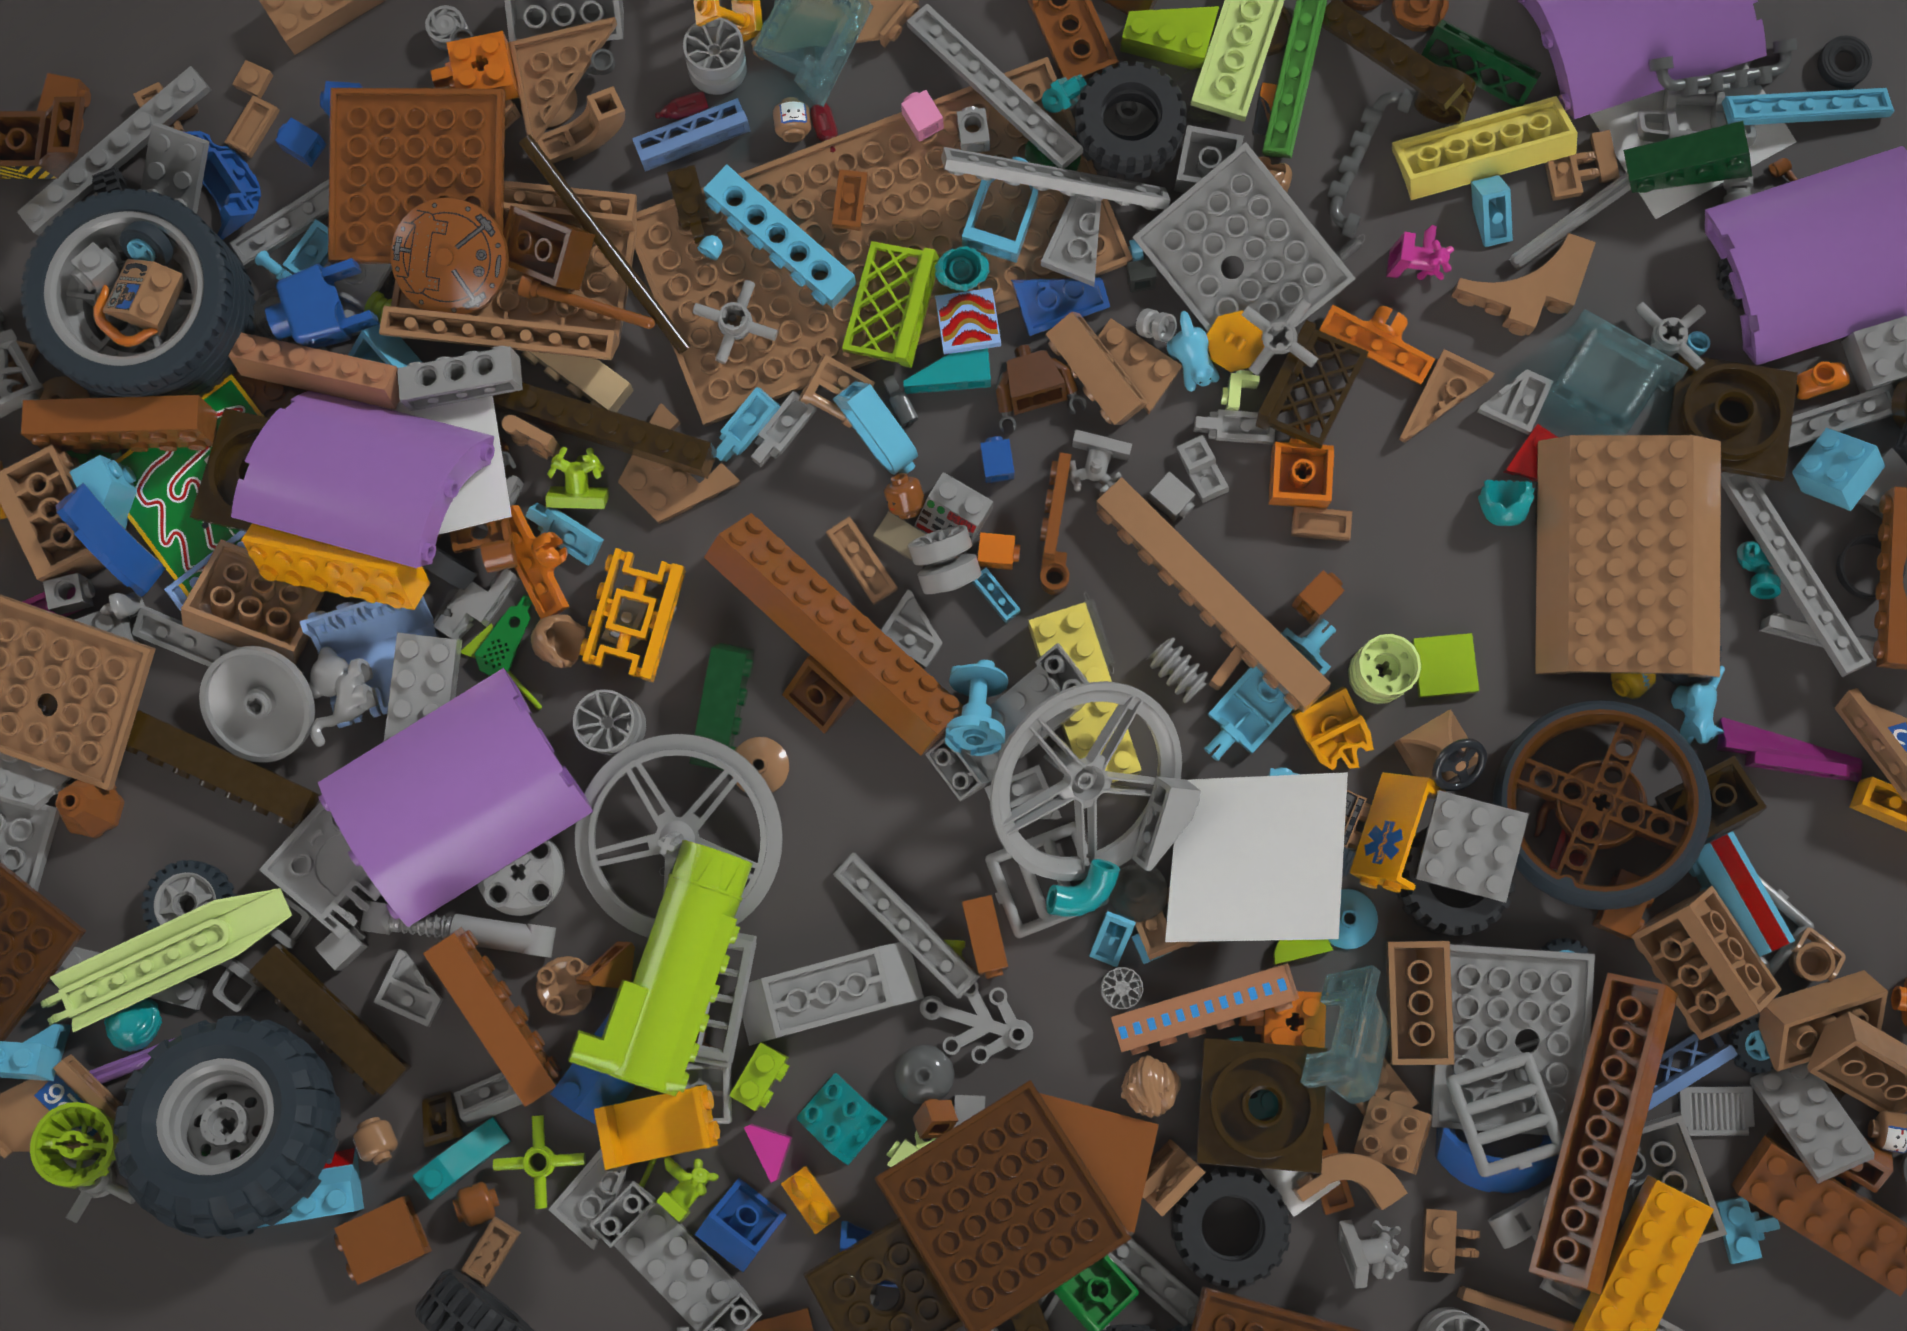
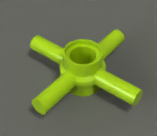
M544 1115L532 1116L533 1147L527 1150L524 1157L493 1159L494 1171L524 1169L529 1176L534 1178L535 1209L547 1208L546 1177L553 1172L555 1167L586 1164L585 1153L555 1155L549 1147L545 1146ZM537 1153L542 1154L546 1158V1166L543 1170H537L533 1166V1157Z

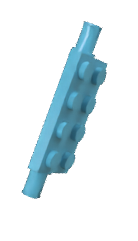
M1321 619L1307 637L1303 636L1300 638L1286 628L1281 634L1324 675L1331 666L1319 655V649L1336 632V629L1331 625L1322 633L1321 631L1329 623L1325 619ZM1250 667L1208 713V716L1221 729L1214 739L1204 747V750L1210 754L1216 746H1219L1218 750L1211 756L1216 761L1220 760V757L1234 742L1239 743L1252 755L1292 711V708L1283 699L1285 695L1278 688L1274 690L1269 687L1262 679L1264 674L1257 667L1253 669Z

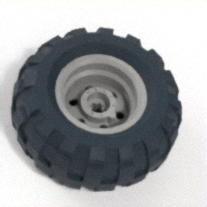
M224 1016L222 1019H218L217 1023H209L207 1020L200 1021L181 1029V1035L172 1041L163 1040L148 1053L151 1058L139 1072L137 1070L133 1071L124 1088V1091L127 1093L123 1106H118L116 1111L114 1134L118 1136L119 1143L116 1144L114 1154L119 1174L128 1183V1192L141 1208L157 1218L158 1221L190 1236L204 1239L223 1236L232 1239L251 1235L254 1233V1230H257V1227L264 1224L273 1226L292 1214L291 1207L302 1197L308 1199L321 1183L318 1177L325 1164L332 1163L339 1141L335 1137V1130L338 1127V1123L341 1122L340 1098L334 1091V1078L325 1062L309 1044L292 1033L287 1027L270 1020L257 1021L249 1016ZM227 1094V1099L217 1101L220 1095ZM255 1098L257 1099V1104L255 1107L252 1108L253 1101ZM201 1117L200 1127H196L195 1124L198 1118ZM232 1127H235L236 1129L232 1133L230 1130ZM252 1132L255 1134L259 1133L258 1137L253 1136ZM211 1150L208 1156L202 1155V1152Z

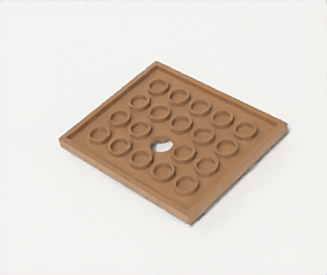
M0 594V752L82 782L93 784L99 788L112 790L156 648ZM49 693L57 700V710L52 716L43 715L42 709L38 706L39 698L43 694Z

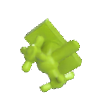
M562 447L559 454L552 458L551 468L547 475L552 478L556 469L564 472L565 487H550L546 495V508L605 509L609 500V489L588 487L587 473L593 470L594 477L599 479L601 472L604 470V465L594 455L593 448H587V455H579L575 462L570 463L563 459L568 448Z
M668 1156L664 1158L665 1170L678 1180L679 1183L671 1192H664L656 1202L678 1222H683L691 1213L689 1207L698 1196L706 1194L705 1184L709 1181H716L719 1176L717 1173H709L704 1169L703 1162L699 1158L693 1162V1171L687 1173Z

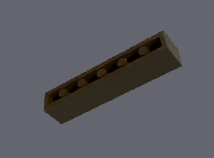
M282 944L274 945L249 971L254 976L252 979L254 984L264 992L269 990L276 997L274 1002L287 1013L291 1011L297 1016L296 1023L307 1033L314 1032L320 1038L318 1041L319 1045L330 1054L335 1052L342 1059L340 1061L342 1067L351 1074L356 1072L364 1080L362 1085L371 1094L376 1095L378 1093L380 1096L387 1094L412 1067Z

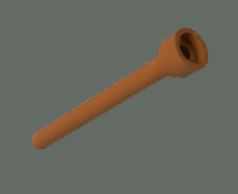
M525 273L519 283L518 295L528 299L542 296L647 329H652L655 326V320L651 317L542 285V281Z

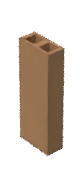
M1610 130L1591 133L1590 140L1592 150L1596 154L1595 164L1600 172V184L1620 178Z

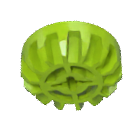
M81 1102L66 1103L49 1111L37 1124L30 1142V1156L38 1174L52 1184L77 1189L80 1186L95 1184L97 1178L106 1176L110 1172L107 1168L111 1162L116 1161L114 1149H116L119 1138L114 1134V1119L108 1117L104 1110ZM82 1126L81 1132L73 1130ZM88 1126L98 1131L102 1142L96 1141L91 1135L87 1134ZM80 1142L88 1145L80 1146V1148L75 1149L66 1147L68 1145L74 1146L75 1144H80ZM94 1153H100L99 1158L92 1165L82 1168L83 1161L90 1159ZM63 1156L77 1160L76 1168L69 1166L64 1161Z

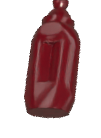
M694 92L671 100L661 112L655 113V117L657 119L663 117L679 120L705 111L709 107L704 93Z
M819 103L810 108V116L818 139L824 142L837 137L838 129L829 105L827 103ZM831 146L830 152H835L836 149Z

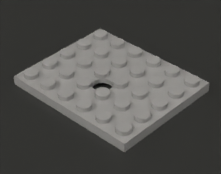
M1246 142L1133 236V239L1208 332L1218 316L1241 310L1244 311L1248 306L1269 322L1277 319L1286 320L1299 301L1304 298L1312 305L1297 323L1296 328L1356 280ZM1229 256L1239 257L1244 264L1243 273L1236 279L1226 278L1221 271L1222 262ZM1283 328L1280 331L1275 330L1272 335L1273 342L1277 344L1285 337L1287 331Z
M1450 944L1455 1065H1433L1431 1127L1463 1129L1446 1083L1447 1078L1480 1067V1063L1494 1059V1062L1524 1053L1517 1048L1515 1039L1521 1030L1531 1029L1537 1034L1539 1043L1537 1048L1533 1049L1530 1053L1535 1059L1564 1137L1591 1037L1595 954ZM1522 1066L1462 1085L1461 1089L1466 1102L1471 1103L1528 1085L1530 1082L1525 1068ZM1531 1096L1471 1116L1476 1130L1487 1131L1541 1114L1535 1096ZM1546 1125L1521 1133L1549 1136Z

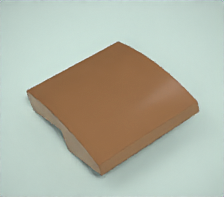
M1169 1139L1151 1158L1143 1198L1163 1217L1206 1172L1175 1142Z

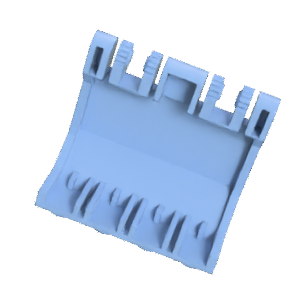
M423 596L415 610L398 609L388 604L370 603L365 600L354 604V602L342 603L336 606L337 610L325 613V611L313 612L308 615V619L300 621L302 632L311 637L318 653L321 648L328 646L336 651L337 656L345 659L348 665L351 660L358 658L364 659L369 663L373 678L365 684L375 690L379 703L377 706L369 709L374 718L381 716L380 712L385 715L388 711L397 632L439 637L437 629L433 627L434 619ZM336 696L330 697L332 711L334 710ZM362 714L353 721L355 723L362 722ZM353 721L337 724L338 728L352 725Z

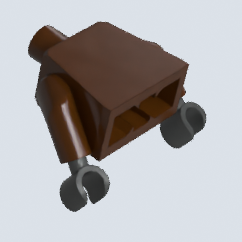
M1021 345L1014 350L1016 358L1006 362L1007 371L1001 374L996 387L999 413H1002L999 427L1003 433V423L1006 420L1013 422L1014 431L1017 428L1016 421L1011 417L1010 411H1013L1014 415L1065 401L1067 400V395L1070 398L1067 403V409L1071 414H1075V409L1072 405L1073 401H1078L1081 404L1082 410L1085 409L1086 400L1082 396L1077 395L1078 387L1068 366L1056 358H1050L1047 351L1041 350L1032 353L1028 345Z

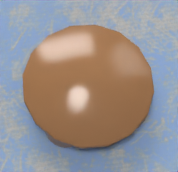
M571 956L557 957L548 962L537 974V996L542 1006L549 1012L560 1016L575 1015L584 1010L592 1001L596 986L579 985L575 979L589 966L581 959Z

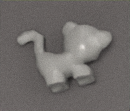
M328 646L320 649L318 659L313 664L310 672L309 686L314 699L321 696H336L333 715L316 718L310 727L311 739L316 747H321L325 744V739L321 733L324 727H333L342 722L352 721L366 710L378 705L375 690L365 684L373 678L369 663L364 659L358 658L351 660L348 665L345 659L337 656L336 651Z

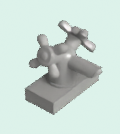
M1076 430L1072 447L1088 451L1085 468L1077 470L1075 460L1070 462L1069 479L1074 484V490L1081 491V480L1098 481L1103 486L1099 494L1101 497L1122 477L1120 472H1117L1113 478L1106 473L1111 457L1128 461L1132 444Z
M1352 1219L1339 1222L1338 1245L1355 1289L1367 1287L1369 1264H1372V1273L1377 1279L1384 1277L1387 1280H1391L1395 1272L1407 1268L1405 1257L1409 1253V1248L1404 1246L1398 1255L1392 1252V1248L1398 1249L1399 1247L1398 1241L1394 1239V1235H1398L1401 1232L1399 1226L1391 1229L1388 1226H1382L1379 1221L1375 1220L1372 1223V1227L1377 1231V1234L1373 1235L1371 1239L1360 1240ZM1385 1262H1386L1387 1264H1389V1269H1388V1271H1387V1272L1385 1273V1275H1384Z

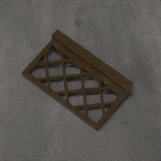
M1305 320L1298 334L1297 343L1319 358L1315 365L1320 375L1306 379L1302 369L1308 365L1289 352L1258 412L1256 427L1263 430L1271 427L1321 449L1369 351L1315 329V323ZM1317 340L1329 345L1331 352L1318 356L1314 348ZM1349 353L1359 358L1356 364L1344 367L1340 356ZM1335 358L1339 369L1325 373L1321 362ZM1342 375L1346 383L1345 387L1333 390L1328 379ZM1323 381L1327 393L1313 396L1309 385ZM1304 387L1308 398L1294 402L1290 394L1291 391ZM1330 398L1334 409L1321 414L1316 402ZM1311 404L1316 416L1302 420L1297 408ZM1292 410L1296 422L1285 424L1278 421L1277 418L1281 413ZM1319 422L1322 429L1320 437L1308 434L1305 426Z

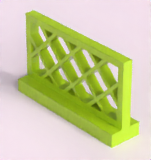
M871 241L842 347L844 352L898 362L900 366L912 368L936 278L935 265L939 256L935 249L924 248L922 251ZM877 251L888 252L892 257L891 261L880 268L874 262ZM907 257L918 258L916 267L907 273L904 272L899 264ZM897 265L902 276L888 284L882 273ZM880 276L885 287L870 295L867 290L868 282ZM907 281L910 286L909 294L898 300L892 289ZM889 292L895 303L880 311L875 300ZM872 302L878 314L863 322L859 316L860 311ZM899 308L903 314L902 320L893 327H890L885 316ZM882 319L888 330L873 339L867 327ZM865 330L871 341L861 347L853 346L854 335ZM892 335L896 341L893 353L881 351L877 344Z

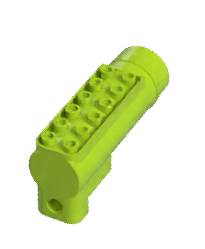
M682 840L672 872L668 875L669 878L634 981L621 980L602 1037L578 1030L569 1055V1062L675 1097L678 1091L684 1092L689 1079V1074L685 1072L688 1062L694 1063L700 1046L698 1043H695L699 1032H705L710 1015L705 1013L708 1003H714L720 986L715 984L719 972L725 973L730 956L725 955L729 943L735 944L740 927L736 926L737 919L734 917L743 900L742 894L753 863L698 843Z

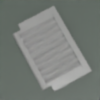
M1752 1086L1686 1087L1678 1092L1679 1112L1683 1116L1690 1136H1749V1127H1755Z

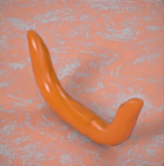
M107 285L102 287L94 305L93 317L96 325L111 340L121 346L133 347L138 346L151 336L157 334L158 330L154 328L144 329L133 336L122 334L105 317L103 308L109 298V289Z

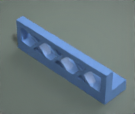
M738 98L632 139L644 170L648 171L751 130L746 114L742 110ZM736 108L737 113L722 118L724 112ZM703 120L711 122L707 125L696 128L698 122H701ZM677 130L684 132L681 135L669 139L671 132ZM651 140L657 142V144L644 149L641 147V144Z
M1694 1032L1665 1050L1661 1062L1667 1059L1666 1065L1660 1064L1659 1068L1665 1069L1663 1080L1654 1086L1648 1111L1736 1057L1738 1054L1731 1044H1724L1719 1034L1715 1033L1710 1037L1717 1048L1709 1053L1697 1051L1699 1038ZM1692 1043L1691 1049L1684 1048ZM1678 1051L1690 1053L1688 1066L1683 1069L1671 1067L1673 1055ZM1696 1055L1703 1056L1695 1061ZM1670 1070L1677 1072V1073H1675L1674 1075H1672V1076L1669 1077V1075H1670Z

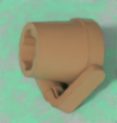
M1808 927L1799 934L1791 948L1793 954L1789 957V966L1795 975L1807 981L1819 982L1828 979L1831 982L1838 975L1846 956L1827 938ZM1806 938H1808L1809 940L1812 941V942L1803 944L1804 941L1806 940Z

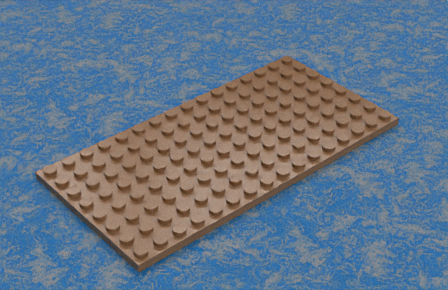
M1048 57L1003 73L1058 125L1076 138L1075 120L1070 108L1051 113L1043 107V93L1047 89L1052 88L1050 84L1057 80ZM969 86L933 100L943 117L944 129L920 142L917 140L902 112L739 173L744 180L855 275L856 285L833 309L827 303L823 306L817 302L811 295L813 292L806 285L803 287L799 286L790 277L791 272L784 266L781 269L769 259L770 254L765 249L761 248V250L755 248L747 239L749 235L742 229L739 232L733 229L726 221L728 218L721 211L715 213L707 204L706 208L710 221L702 223L705 237L710 235L717 236L722 242V252L717 260H712L698 251L697 247L699 244H695L690 226L682 228L674 198L637 212L635 250L654 298L691 345L689 349L680 355L675 348L674 351L704 427L732 417L756 387L761 388L773 400L790 395L792 391L803 390L823 354L853 370L881 360L842 350L871 241L922 251L924 248L935 249L939 258L951 249L956 250L958 247H963L962 234L981 179L975 175L965 173L958 176L944 170L941 159L943 148L948 147L961 150L957 127L958 111H962V109L970 106H975L979 109L985 108L990 138V151L979 152L980 154L1008 159L1013 157L1024 159L1025 146L1028 139L975 89ZM970 125L966 130L974 133L979 131L980 128L976 125ZM831 146L836 149L835 152H830ZM1081 154V162L1077 171L1097 175L1092 160L1087 161ZM839 169L868 172L861 231L832 228ZM994 180L988 188L974 228L1015 241L1032 194L1029 185L1020 184L1013 186L1005 183L1003 180ZM702 187L701 189H702L704 201H706L707 199H706V196H705V193H704V190H703L704 187ZM1038 190L1037 206L1017 263L980 252L989 262L990 273H988L984 282L979 283L968 291L992 288L997 315L1019 307L1011 280L1070 278L1042 267L1041 260L1071 196L1065 195L1059 190ZM733 198L730 200L729 205L738 206L743 200L741 198ZM1108 199L1101 200L1095 277L1126 266L1127 262H1132L1133 260ZM755 216L750 220V223L758 225L764 218ZM781 234L774 235L771 241L773 243H780L785 239V236ZM877 251L874 262L880 268L891 261L892 257L888 252ZM796 253L792 257V260L800 262L803 261L807 255L804 253ZM907 257L899 264L904 272L907 273L916 267L918 258ZM897 265L882 273L886 282L890 284L901 277L902 273ZM818 271L814 274L813 278L824 280L828 273ZM880 276L868 282L867 290L870 295L885 287ZM935 278L918 345L941 337L935 296L963 291L944 286ZM750 280L755 283L747 306L752 320L755 323L778 330L777 338L773 341L749 333L745 338L734 341L726 364H721L715 361L724 335L719 329L718 322L693 314L694 305L698 303L720 311L725 304L737 302L744 281ZM905 281L892 289L896 298L900 300L909 294L910 286ZM887 292L876 299L875 303L880 311L894 304L895 301L891 294ZM871 302L861 309L859 316L865 322L878 314ZM897 308L886 315L885 319L889 326L893 327L901 322L903 314ZM737 316V319L733 322L728 320V324L734 325V327L739 326L742 317ZM882 319L867 327L873 339L888 330ZM865 330L854 335L853 346L861 347L871 341ZM890 335L877 345L881 351L893 353L896 341Z

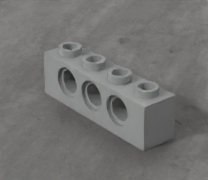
M496 346L492 350L484 352L469 351L464 353L463 356L453 358L439 357L435 361L427 363L412 362L406 367L397 368L399 398L410 411L523 390L520 357L511 347ZM492 367V370L488 374L484 375V372L488 368ZM464 373L460 379L456 380L459 374ZM436 378L431 385H428L432 379Z

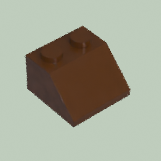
M811 655L806 658L782 694L824 734L831 729L858 699Z

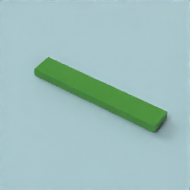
M1327 0L1296 1L1262 149L1264 156L1292 158Z

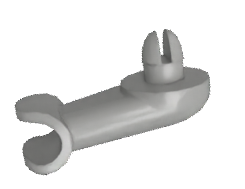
M135 592L129 594L114 593L109 595L110 603L101 607L100 613L103 615L115 614L119 620L129 616L132 618L138 615L140 607H144L145 604L142 597Z

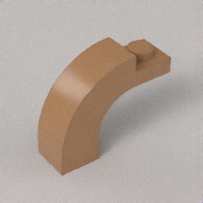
M614 86L588 95L587 107L578 118L564 126L543 133L537 144L552 164L572 157L573 161L604 145L620 130L625 120V109Z
M1332 1153L1322 1156L1321 1174L1316 1173L1313 1175V1173H1307L1296 1181L1298 1186L1292 1189L1297 1198L1304 1202L1335 1181L1352 1180L1367 1192L1376 1208L1384 1210L1408 1194L1396 1175L1385 1165L1370 1157L1354 1153Z

